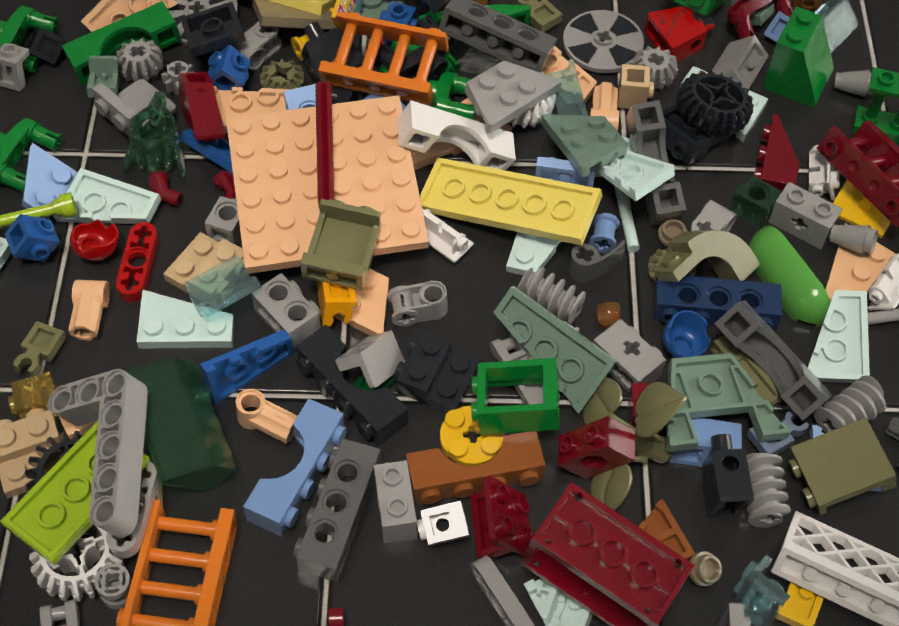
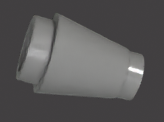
M870 70L836 72L834 89L862 97L873 95L874 93L868 92L871 77Z
M834 224L830 234V242L862 255L866 252L872 254L876 246L878 230L871 229V225Z

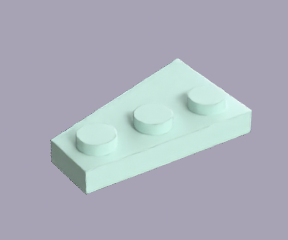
M628 150L626 154L612 159L609 164L603 167L596 164V172L635 201L675 176L674 165Z
M834 291L808 365V369L820 382L853 383L862 376H870L867 291Z

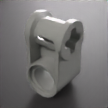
M258 21L244 33L246 41L232 46L251 60L249 69L256 70L266 60L281 50V39L277 36L279 27H262Z
M710 200L692 222L691 231L720 230L729 232L737 218V214Z
M438 281L397 286L387 293L388 301L392 304L394 312L391 317L392 322L396 326L402 327L419 322L439 320L448 311L447 289L445 285Z

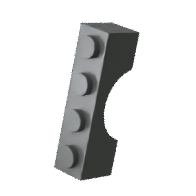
M660 100L631 105L626 116V123L633 152L668 163L665 142L666 125ZM674 177L644 196L651 226L662 225L670 219L680 221L687 210L680 182L676 181Z
M746 300L737 302L714 323L736 348L745 352L766 372L777 387L782 399L802 421L833 396Z

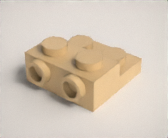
M200 232L163 273L165 281L214 308L221 299H225L229 295L234 283L246 275L243 249L224 238L218 242Z
M42 408L30 410L26 414V418L15 422L9 419L0 420V480L7 499L28 492L25 489V484L33 479L25 477V470L34 468L28 464V459L30 456L41 458L36 453V447L41 445L49 449L46 442L48 437L54 438L56 443L60 442V430L50 410L45 411ZM62 455L57 456L47 465L43 476L62 458Z

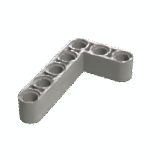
M114 369L62 385L51 393L48 400L50 412L75 426L98 421L89 517L93 525L117 537L128 536L135 529L138 521L148 395L146 385L122 369Z

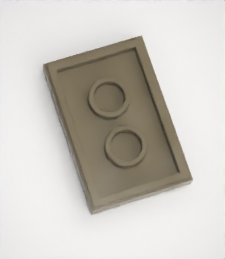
M253 0V8L262 27L305 29L306 26L317 21L322 30L336 28L331 19L332 14L330 11L320 16L268 0Z

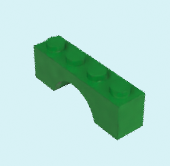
M163 1L68 42L62 45V48L81 85L88 83L90 74L89 56H113L116 54V51L121 49L122 43L130 44L131 38L134 41H139L142 37L146 42L153 40L161 50L181 41L176 21Z

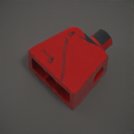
M682 6L649 12L644 33L655 49L658 46L662 51L669 49L670 54L676 56L678 63L703 49L706 34L714 29V22L710 15L698 18L692 9Z

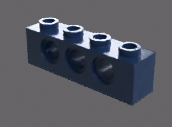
M686 275L679 282L659 281L656 277L653 289L652 320L668 323L675 313L688 310L694 311L705 318L708 326H716L714 323L737 302L746 300L770 328L776 332L782 317L781 284Z

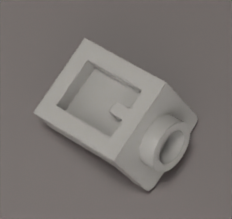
M4 43L0 47L1 87L21 91L26 86L22 62L30 55L29 49Z

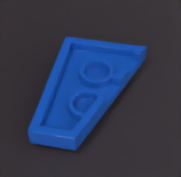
M284 329L201 363L200 367L207 393L216 405L292 356L294 350L291 336Z

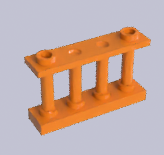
M338 11L336 17L344 34L335 61L327 62L321 60L318 71L322 82L327 81L331 86L384 97L399 95L400 100L414 101L431 106L434 94L431 83L427 82V78L436 50L448 52L449 44L446 32H442L437 28L426 29L365 17L356 12L344 13ZM355 33L371 36L362 66L358 68L345 65ZM382 39L398 42L389 71L386 73L372 70ZM409 44L425 47L416 77L412 79L399 76Z
M155 500L141 544L125 608H120L116 619V626H215L238 527L235 510L221 508L218 520L214 519L212 522L165 517L166 514L161 501ZM162 530L210 536V540H213L211 551H206L205 554L159 549L157 546ZM153 562L202 568V571L205 572L203 584L193 587L149 581ZM151 595L194 601L195 605H198L195 618L190 617L189 620L140 614L144 596Z

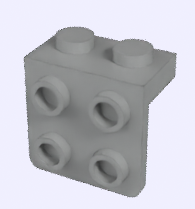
M144 79L137 80L117 95L103 83L92 88L96 99L94 105L99 113L107 117L120 131H123L129 137H133L134 141H137L154 129L148 123L149 121H152L156 127L165 121L168 115L170 117L176 113L175 104L168 98V112L164 102H160L158 112L151 107V99L154 93L159 91Z

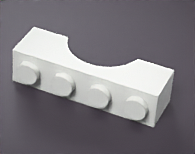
M410 101L398 117L399 146L426 153L433 143L448 142L465 151L474 165L505 171L516 160L513 132L498 128L488 134L484 129V123L414 101Z

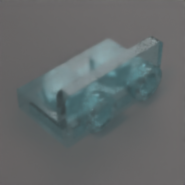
M768 555L759 564L753 560L740 576L742 579L733 589V592L737 594L733 603L744 605V617H749L750 622L755 626H771L790 597L777 581L764 576L772 561Z

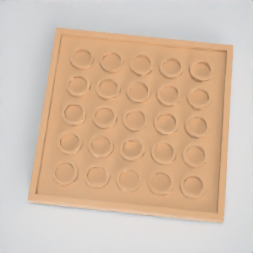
M399 95L332 104L334 199L357 207L369 206L381 212V230L373 256L429 248L411 151L409 148L399 146L398 117L402 113ZM316 106L226 118L246 274L301 266L300 262L303 252H308L320 213L317 195Z

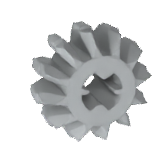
M142 37L139 41H134L131 38L130 44L122 43L121 49L116 51L119 72L126 81L133 80L136 82L139 79H144L149 82V78H158L159 72L163 71V54L153 40L146 42Z
M647 46L645 50H638L632 60L631 65L650 66V82H654V88L660 92L664 87H670L675 77H677L678 65L676 56L671 55L669 49L662 51L659 46L656 49Z

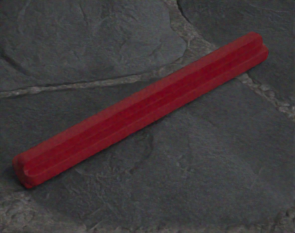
M327 81L317 82L315 85L318 207L321 199H334L331 84Z

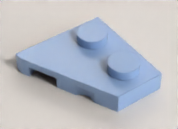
M32 143L28 154L25 189L22 199V206L27 209L53 203V199L59 198L60 194L67 193L78 173ZM51 215V216H47V217H42V218H45V219H48V220H49V219L52 217V215Z

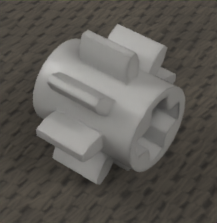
M174 61L166 65L168 73H161L163 84L166 85L167 92L179 95V73L194 71L192 64L187 65L183 61Z

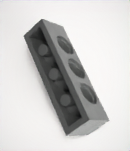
M451 0L445 7L439 30L446 32L447 35L499 59L540 73L548 63L557 38L473 0Z
M342 438L339 449H333L328 463V468H331L328 477H323L318 486V503L316 508L311 507L306 517L305 526L308 527L304 538H298L294 548L293 557L297 560L299 571L338 582L375 482L374 465L381 464V450L379 448ZM345 476L355 477L351 482L341 481ZM334 505L345 507L339 512L329 510ZM325 534H329L334 537L329 542H320L317 540L320 536Z

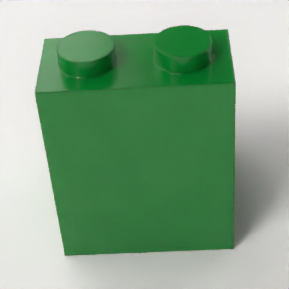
M796 6L776 43L763 89L815 108L833 72L834 66L823 16Z

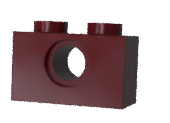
M606 416L559 436L558 466L584 479H588L635 461V430Z

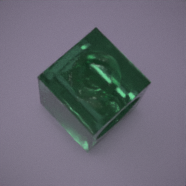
M752 175L745 184L740 183L735 189L732 196L735 199L732 212L763 228L770 219L775 202L782 191Z

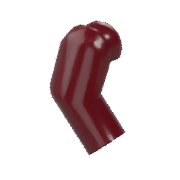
M152 172L148 180L151 192L159 194L162 202L179 207L183 201V193L169 189L168 181L166 180L169 177L166 172Z

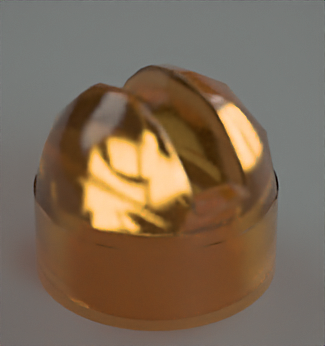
M605 302L595 307L598 322L604 327H611L621 318L619 303Z

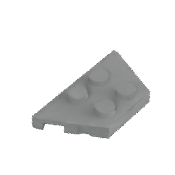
M502 61L468 81L465 93L474 104L473 108L477 116L482 115L485 121L484 129L490 134L559 91L562 81L546 74Z

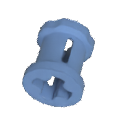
M602 213L594 217L593 225L595 231L594 235L590 237L589 244L594 246L598 252L608 253L616 247L617 241L614 237L615 231L619 228L620 221L615 215Z

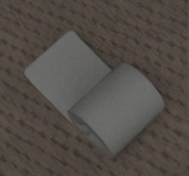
M623 239L617 247L602 257L591 244L583 243L582 246L576 245L572 249L569 274L572 279L584 283L609 272L623 259L626 245L625 240Z

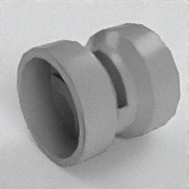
M112 563L105 565L95 576V588L107 607L111 609L125 608L132 582L128 570L120 564ZM99 577H102V585L99 583Z

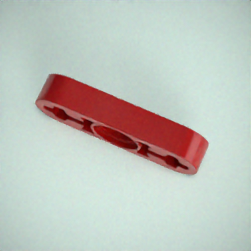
M137 223L129 232L116 281L119 296L126 302L132 303L141 300L142 290L147 291L159 243L156 228L151 223ZM148 234L149 236H146L144 238V247H141L139 239H142L144 235ZM136 257L146 259L145 263L141 266L134 267L130 265L131 260ZM131 276H133L136 286H133L131 290H127L126 288H130L132 284Z

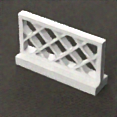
M796 511L771 572L883 626H899V558ZM799 526L810 530L813 534L805 535ZM832 542L842 545L845 550H838ZM813 544H821L826 551L818 552ZM865 557L875 560L878 565H870ZM845 559H853L859 567H851ZM879 574H886L892 582L885 583Z

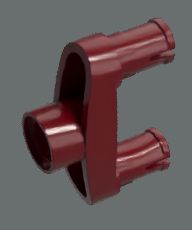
M738 0L726 13L730 23L734 25L739 39L755 35L749 18L752 12L772 1L776 12L780 11L790 17L794 11L790 0Z

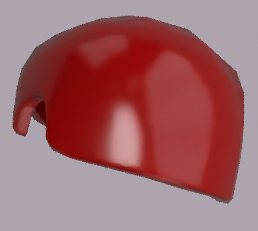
M96 219L90 224L82 223L75 226L71 232L69 242L79 257L99 262L113 254L118 243L119 232L114 223L107 227L102 224L100 219Z

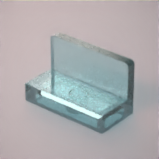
M848 0L827 1L814 12L823 16L831 53L859 25Z
M574 59L568 60L570 68L549 73V76L562 81L560 90L555 93L558 115L588 116Z
M233 256L184 283V287L200 317L206 318L262 288L256 276H249L239 256Z

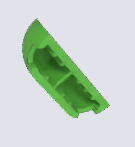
M773 226L763 227L752 237L749 243V247L760 263L754 270L763 283L781 284L782 308L791 319L796 322L799 319L807 323L816 324L815 327H821V323L824 321L830 305L825 288L777 228Z

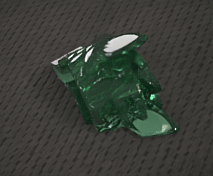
M155 92L149 105L137 113L131 120L129 145L123 163V173L125 174L134 160L138 163L139 169L143 170L144 166L147 165L151 173L159 171L163 163L166 172L170 171L176 160L181 175L186 177L179 129L174 116L168 110V102L164 92ZM150 119V120H149L148 122H146L145 125L142 127V124L144 123V121Z

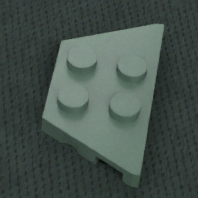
M542 115V126L581 177L590 175V168L598 164V166L603 167L609 164L612 159L619 158L627 153V142L605 116Z

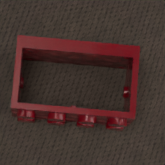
M573 482L569 484L533 536L520 563L609 626H657L695 566ZM575 497H579L581 501H576ZM673 563H677L679 568H675Z

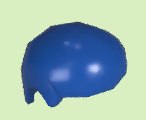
M682 310L675 313L665 325L663 331V342L667 352L674 358L703 356L711 341L706 331L708 325L706 319L694 311Z

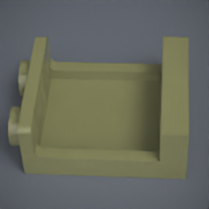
M321 199L319 203L320 213L308 252H303L300 262L302 277L363 291L381 230V212L369 206L357 207L348 205L337 199Z
M866 417L791 447L793 459L788 460L790 468L796 479L802 477L806 488L802 489L805 500L810 508L816 507L819 515L825 514L828 506L881 486L883 492L896 487V474Z

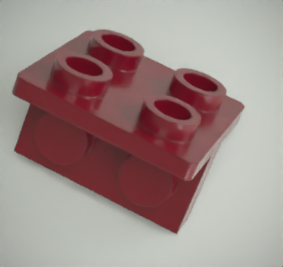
M491 475L483 477L484 490L470 495L477 558L480 559L487 555L493 559L510 552L524 556L533 538V532L529 525L528 512L530 506L528 499L522 492Z

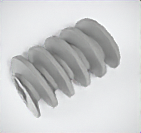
M540 267L536 272H533V268L527 270L518 285V289L555 316L557 315L563 322L568 321V324L571 325L583 308L586 292L582 291L577 297L574 296L576 286L572 285L568 290H564L566 282L564 279H561L555 285L554 273H551L546 279L543 278L544 267Z
M862 376L858 381L853 382L849 388H845L840 394L834 396L831 401L826 402L822 408H818L814 412V419L817 425L822 427V430L827 433L865 417L867 420H874L877 414H881L886 410L883 388L872 376Z
M768 453L748 454L746 456L754 493V501L747 507L749 513L748 522L750 525L760 528L777 526L783 522L782 516L789 514L791 511L789 505L782 504L789 499L788 494L782 491L787 487L785 480L780 479L785 474L784 469L778 467L783 462L782 457L777 454Z

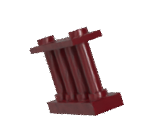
M871 120L864 121L854 136L849 139L836 126H832L816 149L895 227H899V146Z

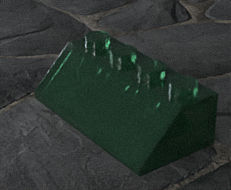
M169 357L125 371L147 387L144 437L161 484L211 491L236 470L231 449L226 443L220 421L216 417L210 395L205 389L200 376V370L195 362Z

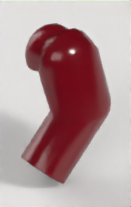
M220 171L213 178L214 185H218V189L225 190L224 197L236 199L233 174L229 171Z

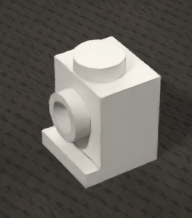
M461 501L421 510L422 519L417 520V526L421 540L427 539L428 545L433 546L470 537ZM441 519L449 521V528L444 532L437 529V523Z

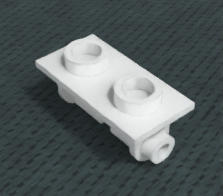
M815 145L809 151V169L814 172H809L808 190L819 197L823 193H830L831 200L833 201L835 200V188L840 187L838 171H835V167L816 149L818 145Z
M422 208L429 245L453 263H456L474 243L467 239L465 234L457 232L433 215L431 210H424Z
M899 253L891 256L884 268L886 274H880L874 285L869 289V299L872 302L868 306V310H892L899 304Z

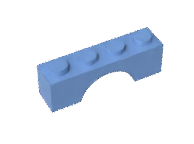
M309 398L293 423L295 440L304 450L300 463L294 470L282 477L259 479L243 506L248 522L281 537L288 527L292 528L295 525L300 514V505L304 499L308 500L312 496L320 471L323 473L326 471L332 450L335 445L340 446L342 438L344 439L347 433L342 412Z

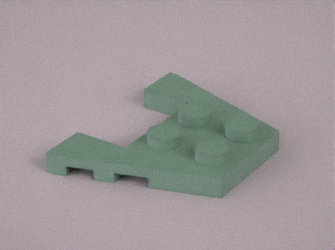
M732 353L671 359L668 365V385L686 395L688 399L666 424L667 452L696 449L699 441L691 421L692 418L749 413L759 442L787 439L791 433L785 422L781 424L773 414L774 408L770 402L763 400L754 389L755 383Z

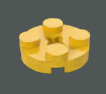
M464 406L450 410L446 414L440 429V446L444 455L447 458L449 456L457 464L476 466L484 464L496 456L502 446L505 433L481 435L478 421H472L471 406ZM468 432H476L480 435L475 443H470V439L463 436L468 434Z

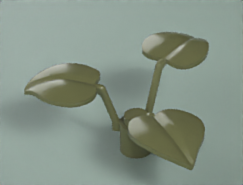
M605 377L583 408V420L585 424H589L609 416L635 430V450L638 454L633 462L646 464L648 459L662 464L669 460L672 452H667L666 437L657 433L670 421L688 397L665 383H651L643 390L637 400L636 413L638 417L635 418V423L637 424L635 428L613 413L622 402V390L615 380ZM625 464L593 476L591 495L615 511L627 496L632 484L633 477L629 465Z

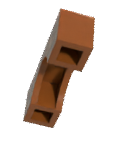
M536 431L504 436L502 446L496 456L490 461L476 466L457 464L448 459L439 448L406 454L414 504H434L443 498L454 496L456 498L469 497L475 492L484 490L483 477L488 475L509 486L518 484L531 486L539 482V480H543L546 466Z

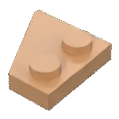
M369 268L363 291L355 289L357 305L353 306L352 317L347 323L348 325L370 336L384 332L387 293L389 292L388 277ZM337 313L333 316L334 318L344 322V314Z

